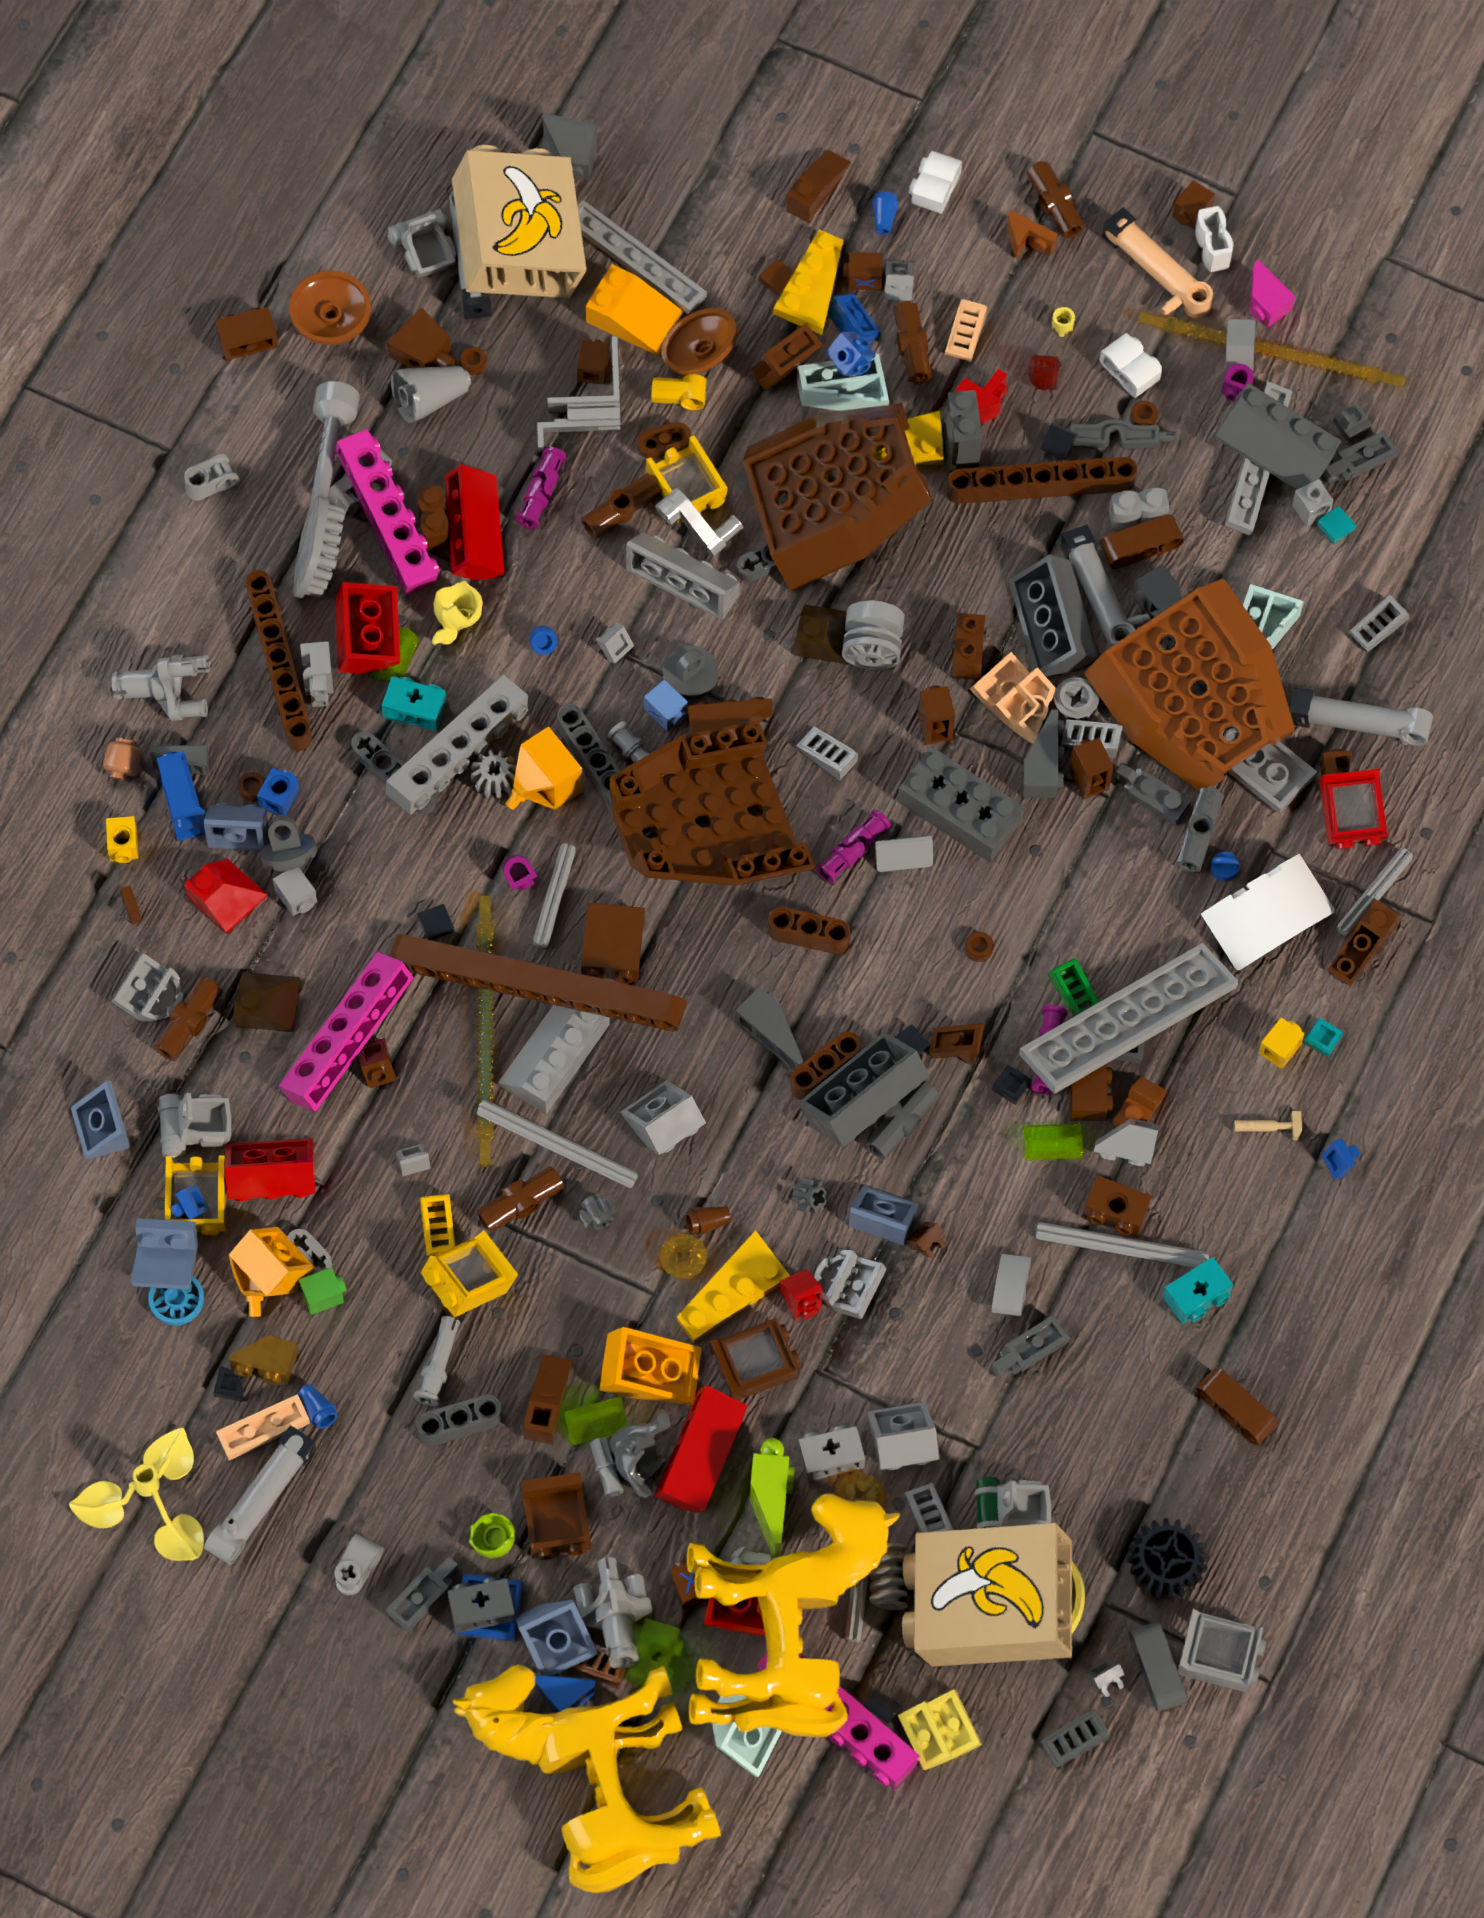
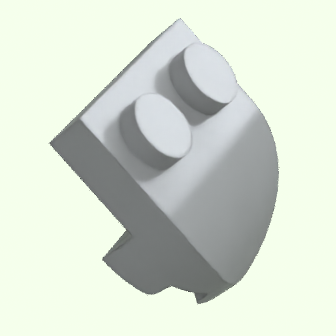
M143 953L137 959L111 1002L137 1020L143 1022L163 1020L171 1015L176 1005L183 999V992L179 982L180 977L171 967L166 969Z
M842 1250L840 1255L830 1260L825 1258L816 1269L814 1278L823 1289V1302L831 1310L862 1319L886 1268L882 1263L858 1257L854 1251Z

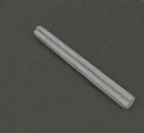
M483 1100L478 1107L477 1114L628 1188H632L637 1180V1172L490 1101Z
M1039 1222L1036 1229V1238L1040 1240L1194 1268L1209 1259V1253L1049 1223Z

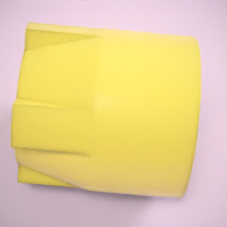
M1067 307L1055 310L1052 329H1055L1060 337H1064V334L1073 331L1074 312Z

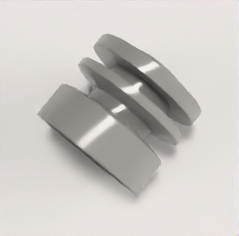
M860 601L850 605L847 608L845 631L847 633L844 634L842 657L846 662L863 669L881 670L896 666L900 662L902 643L900 638L903 635L905 614L898 607L881 601Z

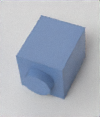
M663 680L644 696V710L666 731L673 726H679L686 719L688 702L667 681Z

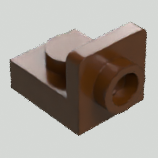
M1332 749L1323 753L1320 763L1322 776L1342 773V768L1349 767L1352 757L1351 751ZM1338 787L1332 788L1333 795L1336 794Z
M385 1038L366 1043L359 1052V1058L369 1088L395 1081L396 1074L391 1064Z

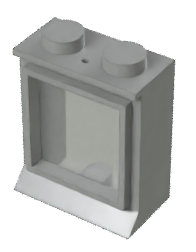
M1193 1609L1178 1667L1179 1675L1247 1693L1250 1684L1256 1685L1260 1667L1255 1666L1257 1655L1263 1656L1267 1641L1266 1638H1262L1263 1628L1214 1617Z

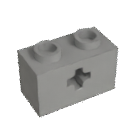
M841 1425L833 1428L832 1432L824 1434L811 1432L804 1435L803 1439H799L798 1451L807 1482L864 1469L865 1456L857 1426L849 1428L848 1425ZM831 1447L832 1451H834L835 1454L830 1455V1452L826 1451V1448Z

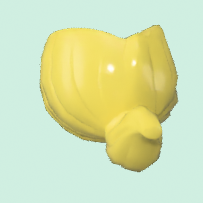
M466 581L441 588L436 592L434 613L443 628L435 633L432 639L433 645L438 643L442 645L451 644L457 638L458 630L469 627L479 620L482 613V598L478 591Z

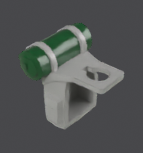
M983 1477L976 1480L977 1529L1051 1523L1049 1486L1042 1485L1039 1481L1020 1480L1017 1483L1014 1480H1010L1006 1485H1001L1000 1480L995 1477Z

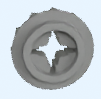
M1074 677L1062 681L1057 686L1054 693V702L1057 710L1063 713L1065 718L1071 717L1079 720L1083 717L1089 718L1091 713L1097 709L1099 695L1088 680ZM1081 692V702L1071 706L1072 699L1070 696L1076 697Z

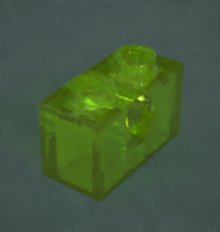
M645 1619L637 1643L639 1661H635V1665L629 1667L627 1683L643 1687L650 1671L664 1666L671 1684L675 1668L671 1667L674 1656L680 1657L684 1640L680 1639L679 1628ZM656 1652H660L661 1657L658 1658L657 1662L653 1661L652 1656H655Z

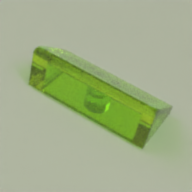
M399 628L400 664L369 673L368 676L370 678L390 683L391 677L400 678L406 676L419 642V638L409 628Z
M1080 1124L1022 1126L1025 1160L1080 1159L1083 1157V1138Z
M621 1397L564 1412V1421L571 1445L613 1435L619 1429L628 1425Z

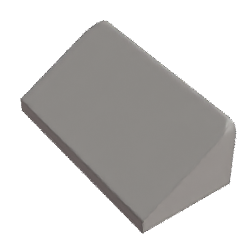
M932 836L875 842L874 855L877 871L886 872L933 866Z

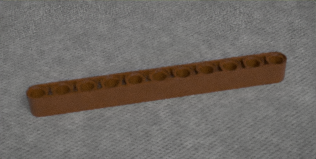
M403 934L396 935L389 954L390 957L402 961L410 973L667 1031H678L687 1006V1002L684 999L672 994Z

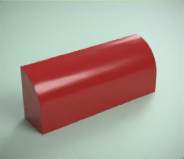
M459 465L445 475L452 575L473 580L495 578L504 574L497 476L465 465Z
M707 1385L698 1390L654 1497L686 1511L704 1512L748 1405Z

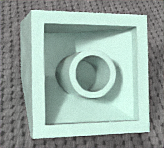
M733 1695L726 1698L720 1697L718 1703L736 1702L747 1697L742 1695ZM735 1722L725 1725L712 1723L716 1747L754 1777H759L782 1731L769 1727H759L749 1732H740Z

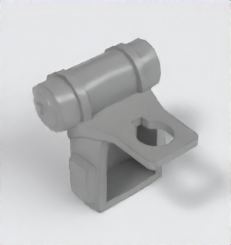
M441 209L426 212V214L404 222L400 221L396 225L388 227L387 237L394 247L403 245L407 251L405 259L411 272L415 273L417 278L438 273L456 263L455 258L457 254L453 242L443 232V230L447 229L448 219Z
M186 1093L183 1099L178 1094H166L159 1097L160 1146L162 1147V1155L164 1157L172 1156V1158H178L186 1153V1145L200 1144L201 1147H220L229 1142L231 1138L229 1098H222L221 1095L201 1094L198 1098L191 1099V1093Z

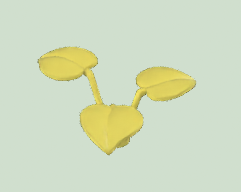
M179 1428L163 1435L149 1446L144 1454L143 1465L138 1466L134 1470V1482L129 1483V1489L123 1499L122 1491L116 1484L109 1481H100L87 1487L77 1498L69 1503L72 1512L81 1521L90 1526L109 1528L118 1524L124 1518L122 1505L128 1503L134 1490L141 1496H153L166 1523L165 1526L157 1530L154 1537V1544L158 1553L166 1559L174 1561H187L199 1558L204 1548V1534L201 1525L195 1518L187 1514H180L171 1522L158 1493V1479L162 1475L167 1479L176 1480L187 1475L193 1467L194 1454L184 1428Z

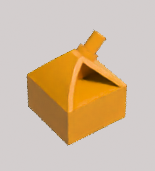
M549 726L521 744L512 795L506 801L507 807L514 810L520 802L528 799L556 810L583 792L582 767Z
M279 1227L251 1229L229 1254L231 1268L241 1293L246 1295V1301H249V1317L261 1316L263 1296L295 1293L300 1287L299 1279L311 1275L316 1269Z

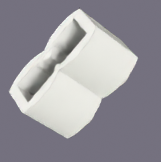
M934 151L930 152L928 158L923 157L919 166V173L921 174L918 179L914 178L909 189V194H912V204L942 214L949 201L951 192L959 179L962 161Z
M1218 206L1199 210L1195 230L1197 242L1203 248V263L1209 272L1229 269L1233 250L1232 238L1227 230H1225V215Z
M1127 333L1101 351V364L1113 377L1118 379L1122 387L1134 398L1160 380L1162 370L1159 361L1154 356L1150 357L1143 351L1141 342L1135 337L1132 338Z

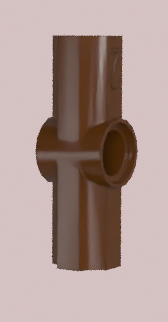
M1048 161L1034 163L1027 170V176L1038 193V200L1045 215L1052 217L1063 238L1067 237L1070 239L1077 236L1084 230L1085 224L1073 206V199L1066 184L1059 182Z
M903 301L894 306L895 322L898 330V350L900 356L904 358L908 382L921 384L931 379L932 376L927 354V334L925 328L922 329L917 303Z
M646 473L626 488L614 490L607 501L583 516L581 522L588 534L597 539L618 523L630 521L633 518L634 512L662 494V489L653 475ZM626 504L627 507L619 508L616 505Z
M201 977L186 1000L180 1001L172 1011L169 1024L155 1043L154 1049L164 1058L176 1061L192 1036L196 1037L202 1031L207 1021V1014L223 993L222 988L214 981Z
M549 1166L526 1181L519 1180L509 1185L500 1197L477 1210V1215L484 1228L491 1234L515 1218L523 1219L532 1214L541 1202L563 1190L564 1184L556 1170Z

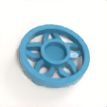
M194 1276L191 1278L189 1289L168 1288L164 1291L163 1288H159L161 1295L164 1297H159L155 1302L154 1294L157 1288H150L148 1295L150 1309L154 1316L165 1324L175 1326L186 1324L195 1319L203 1308L204 1292L200 1282ZM193 1284L198 1289L199 1297L189 1294ZM188 1300H193L198 1304L189 1305ZM161 1303H165V1304H166L165 1307L156 1308V1307L159 1306ZM184 1308H187L188 1310H194L191 1314L185 1317ZM170 1309L171 1318H167L160 1313H165ZM180 1310V1318L176 1319L174 1313Z

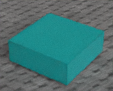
M1340 506L1318 519L1316 524L1333 544L1356 529V524Z
M1318 1018L1304 1039V1044L1328 1058L1344 1032L1325 1020Z

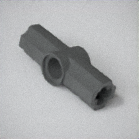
M1209 786L1207 788H1200L1177 860V866L1181 867L1184 871L1191 873L1201 871L1224 798V794L1219 792L1218 789ZM1203 827L1206 829V832L1200 833L1194 828Z
M923 1081L917 1088L909 1092L901 1102L899 1101L897 1105L888 1110L883 1119L884 1122L866 1141V1146L872 1154L886 1160L904 1137L907 1139L914 1133L922 1120V1116L939 1098V1093L932 1084Z

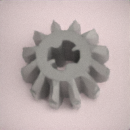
M491 749L488 751V757L479 754L478 762H473L471 766L473 771L471 781L476 783L475 789L477 792L485 790L484 793L487 798L491 793H495L498 799L501 797V791L510 794L511 786L514 785L517 765H513L514 759L512 756L505 758V753L502 750L498 755H494Z

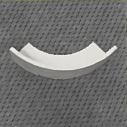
M1298 854L1278 865L1269 873L1263 874L1246 885L1249 889L1248 891L1242 888L1201 913L1235 969L1241 970L1295 935L1333 914L1335 909L1301 855Z

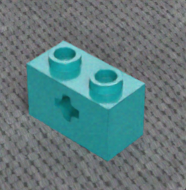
M391 677L382 703L383 718L437 732L447 703L446 691L434 684L423 685L415 683V681L407 677Z
M1212 1257L1167 1285L1162 1297L1183 1325L1190 1320L1196 1322L1207 1313L1206 1310L1211 1306L1219 1307L1226 1303L1231 1297L1233 1283Z

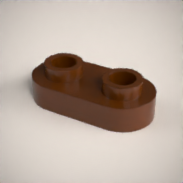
M673 422L645 430L639 435L637 440L638 452L647 459L665 456V452L673 447L677 452H680L689 447L691 430L686 424L681 422ZM675 437H679V438H681L682 440L679 441V442H676V441H674L673 439H674ZM648 445L656 446L654 449L647 448Z

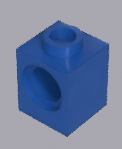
M272 768L257 795L258 805L275 815H286L299 792L298 778L290 771L284 769L279 771ZM277 788L286 789L285 792L280 794L273 792Z

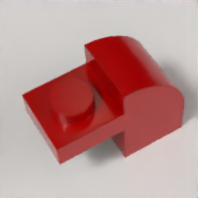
M997 369L984 388L964 378L954 391L976 390L980 423L990 421L1000 413L1001 400L1008 389L1006 385L1007 373Z

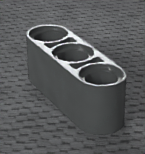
M482 1395L426 1412L417 1421L418 1438L426 1446H437L492 1429L501 1421L500 1402L492 1395ZM486 1407L493 1408L496 1411L492 1416L488 1417L480 1414V1411ZM456 1416H463L467 1419L462 1425H455L451 1422ZM433 1424L438 1427V1430L433 1434L423 1431L427 1425Z
M1157 1621L1129 1630L1131 1645L1155 1710L1160 1712L1186 1704L1185 1690L1160 1623Z

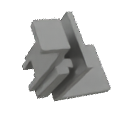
M612 336L611 344L613 396L548 398V413H567V419H554V422H537L538 451H544L543 433L620 430L617 336Z

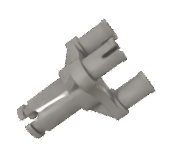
M173 655L171 658H160L157 665H154L152 669L123 671V673L114 672L112 675V691H117L118 689V692L114 693V698L155 697L171 721H182L186 717H206L208 714L206 699L182 701L181 684L182 678L185 676H197V673L203 672L209 673V656L185 657L184 655Z
M608 1557L609 1569L606 1567L605 1558L597 1562L601 1585L599 1587V1595L595 1601L593 1587L589 1583L579 1584L573 1588L577 1609L585 1627L603 1630L607 1654L610 1657L608 1659L609 1665L612 1668L623 1669L635 1665V1661H639L632 1624L648 1616L652 1612L650 1599L646 1596L644 1577L640 1574L628 1576L625 1579L627 1593L622 1581L619 1580L616 1559Z

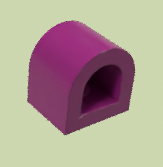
M1234 364L1229 367L1221 389V394H1224L1228 401L1234 402L1236 396L1248 383L1252 385L1254 374L1251 368L1245 364Z
M522 855L510 856L503 865V873L512 890L516 888L520 891L532 886L535 883L533 879L538 877L529 860Z

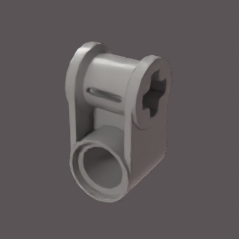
M216 455L210 460L191 466L186 470L184 475L185 492L190 499L196 501L203 500L218 492L229 490L239 482L238 475L232 472L228 464L229 458L227 455ZM196 481L202 482V483L199 484V485H194V484H192L193 482H196Z
M355 1534L334 1571L338 1590L348 1596L358 1593L371 1571L377 1566L384 1548Z

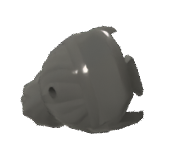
M663 1408L657 1412V1417L653 1422L626 1425L619 1429L610 1440L609 1449L615 1457L618 1472L631 1484L637 1494L643 1498L650 1497L653 1494V1485L650 1478L666 1463L664 1457L655 1461L657 1446L653 1439L654 1435L668 1429L671 1425L669 1415Z

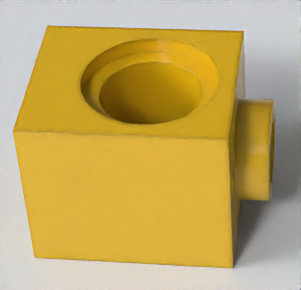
M135 816L106 818L107 850L110 861L127 863L132 859H139ZM121 838L129 840L125 844L116 843Z
M1281 1017L1261 1042L1258 1054L1282 1070L1302 1045L1305 1033L1302 1032L1296 1023L1292 1021L1287 1022Z

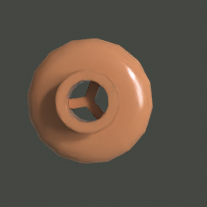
M116 738L115 742H110L107 745L103 768L111 772L110 778L127 781V777H134L138 774L143 752L137 747V742Z

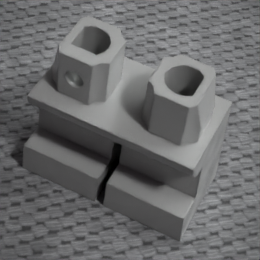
M329 642L300 644L306 696L311 695L312 707L328 706V694L334 693Z

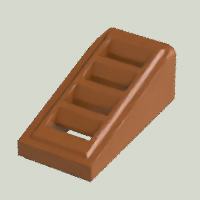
M594 1644L598 1654L592 1668L587 1666L589 1659L569 1668L620 1690L630 1667L616 1669L614 1676L610 1675L611 1666L608 1660L610 1657H608L607 1649ZM604 1658L608 1661L602 1672L599 1671L598 1668L602 1659Z

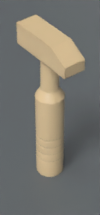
M1292 1111L1291 1122L1234 1120V1132H1275L1278 1129H1292L1293 1141H1297L1302 1132L1301 1111Z

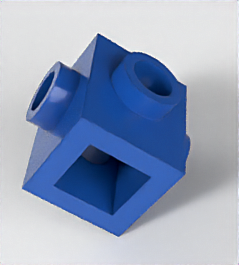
M841 332L825 352L835 363L834 366L837 371L845 376L862 375L870 368V362L876 356L870 348V343L865 338L859 336L857 332Z

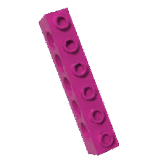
M368 429L338 440L335 451L404 595H409L435 584L439 567L433 557L430 558L426 551L428 546L422 533L418 534L414 526L416 520L411 509L406 510L402 501L404 500L403 492L398 484L394 485L391 478L393 475L392 469L388 461H383L379 453L381 448L375 436L371 437ZM368 459L371 461L372 466L364 467L359 463V460ZM379 483L384 487V490L375 491L370 485ZM390 507L394 509L396 514L386 515L382 509ZM398 531L403 532L408 538L399 540L394 536V533ZM407 556H414L419 560V563L410 564L405 558Z
M377 952L367 964L364 971L279 1084L280 1089L290 1102L313 1112L318 1110L414 979L402 961Z
M767 1654L758 1663V1671L766 1669ZM804 1654L799 1655V1659H808ZM839 1686L837 1692L846 1708L848 1718L846 1723L837 1732L829 1735L828 1738L837 1746L841 1747L844 1745L851 1751L850 1756L857 1764L862 1767L867 1765L874 1771L873 1776L881 1785L885 1787L890 1785L895 1790L919 1763L920 1755ZM830 1704L825 1710L831 1711L832 1705ZM856 1729H861L867 1733L868 1737L858 1741L851 1736V1733ZM879 1749L887 1750L890 1753V1758L885 1761L878 1760L874 1756V1752Z

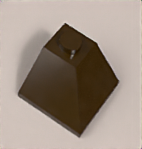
M804 604L795 639L794 656L850 665L842 657L844 634L847 633L845 631L847 611Z
M243 972L237 987L234 1007L236 1027L293 1032L300 977Z

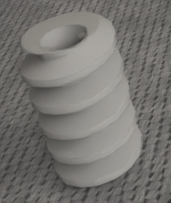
M887 1543L886 1553L881 1558L878 1567L870 1573V1580L873 1581L870 1584V1591L873 1594L869 1597L872 1605L887 1610L906 1609L907 1603L899 1601V1598L908 1596L907 1591L899 1589L901 1586H906L904 1579L899 1578V1575H903V1567L899 1566V1564L903 1563L904 1555H900V1552L908 1550V1547L900 1543Z

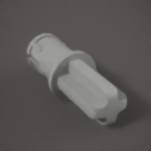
M605 1437L596 1438L590 1442L597 1466L595 1473L600 1476L605 1497L618 1496L624 1491L621 1487L616 1470L617 1467L613 1461L608 1441Z

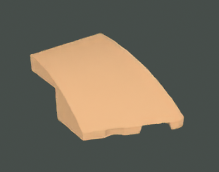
M1012 652L1007 654L970 688L994 715L1032 744L1035 742L1042 723L1046 718L1049 702L1052 700L1056 689L1038 667L1029 673Z

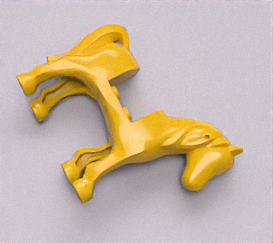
M824 1494L814 1502L811 1511L814 1520L828 1532L833 1543L817 1551L797 1552L777 1557L762 1565H742L726 1562L713 1556L704 1544L690 1542L687 1551L688 1572L696 1573V1597H714L723 1606H731L744 1599L757 1597L763 1618L768 1655L766 1669L753 1674H737L721 1668L714 1660L699 1659L696 1670V1682L699 1689L716 1690L721 1697L725 1698L733 1695H742L747 1698L736 1702L715 1703L704 1694H692L689 1704V1717L692 1724L700 1725L710 1722L725 1725L735 1722L740 1732H749L759 1727H769L795 1736L827 1737L837 1732L846 1723L848 1714L837 1692L840 1686L839 1663L823 1659H799V1655L802 1654L803 1650L802 1638L798 1637V1625L802 1621V1609L825 1608L836 1605L838 1596L844 1594L846 1589L854 1586L872 1570L877 1568L888 1548V1527L899 1518V1513L886 1514L881 1505L875 1501L853 1502L833 1494ZM830 1704L832 1705L831 1711L825 1710Z
M520 1664L511 1666L491 1681L488 1680L469 1686L464 1698L453 1699V1703L457 1706L454 1709V1713L460 1717L467 1718L473 1736L483 1742L489 1750L497 1751L502 1755L519 1761L527 1760L532 1765L539 1764L542 1772L545 1774H557L587 1766L586 1772L590 1784L597 1785V1788H595V1799L598 1809L578 1816L562 1827L563 1838L571 1853L569 1880L573 1886L592 1893L610 1892L630 1882L640 1873L654 1865L663 1863L676 1864L679 1861V1847H693L705 1839H714L721 1836L713 1808L709 1807L703 1787L689 1791L683 1803L672 1811L657 1816L637 1814L623 1796L618 1778L617 1750L627 1747L654 1749L660 1746L666 1734H673L682 1730L673 1702L661 1706L657 1717L645 1725L638 1727L618 1726L630 1717L651 1713L658 1698L672 1695L671 1685L664 1666L650 1671L644 1686L627 1697L597 1707L567 1708L553 1714L524 1712L525 1701L535 1686V1674L531 1669ZM581 1865H582V1866H585V1867H587V1868H589V1869H584V1870H583V1869L581 1868Z

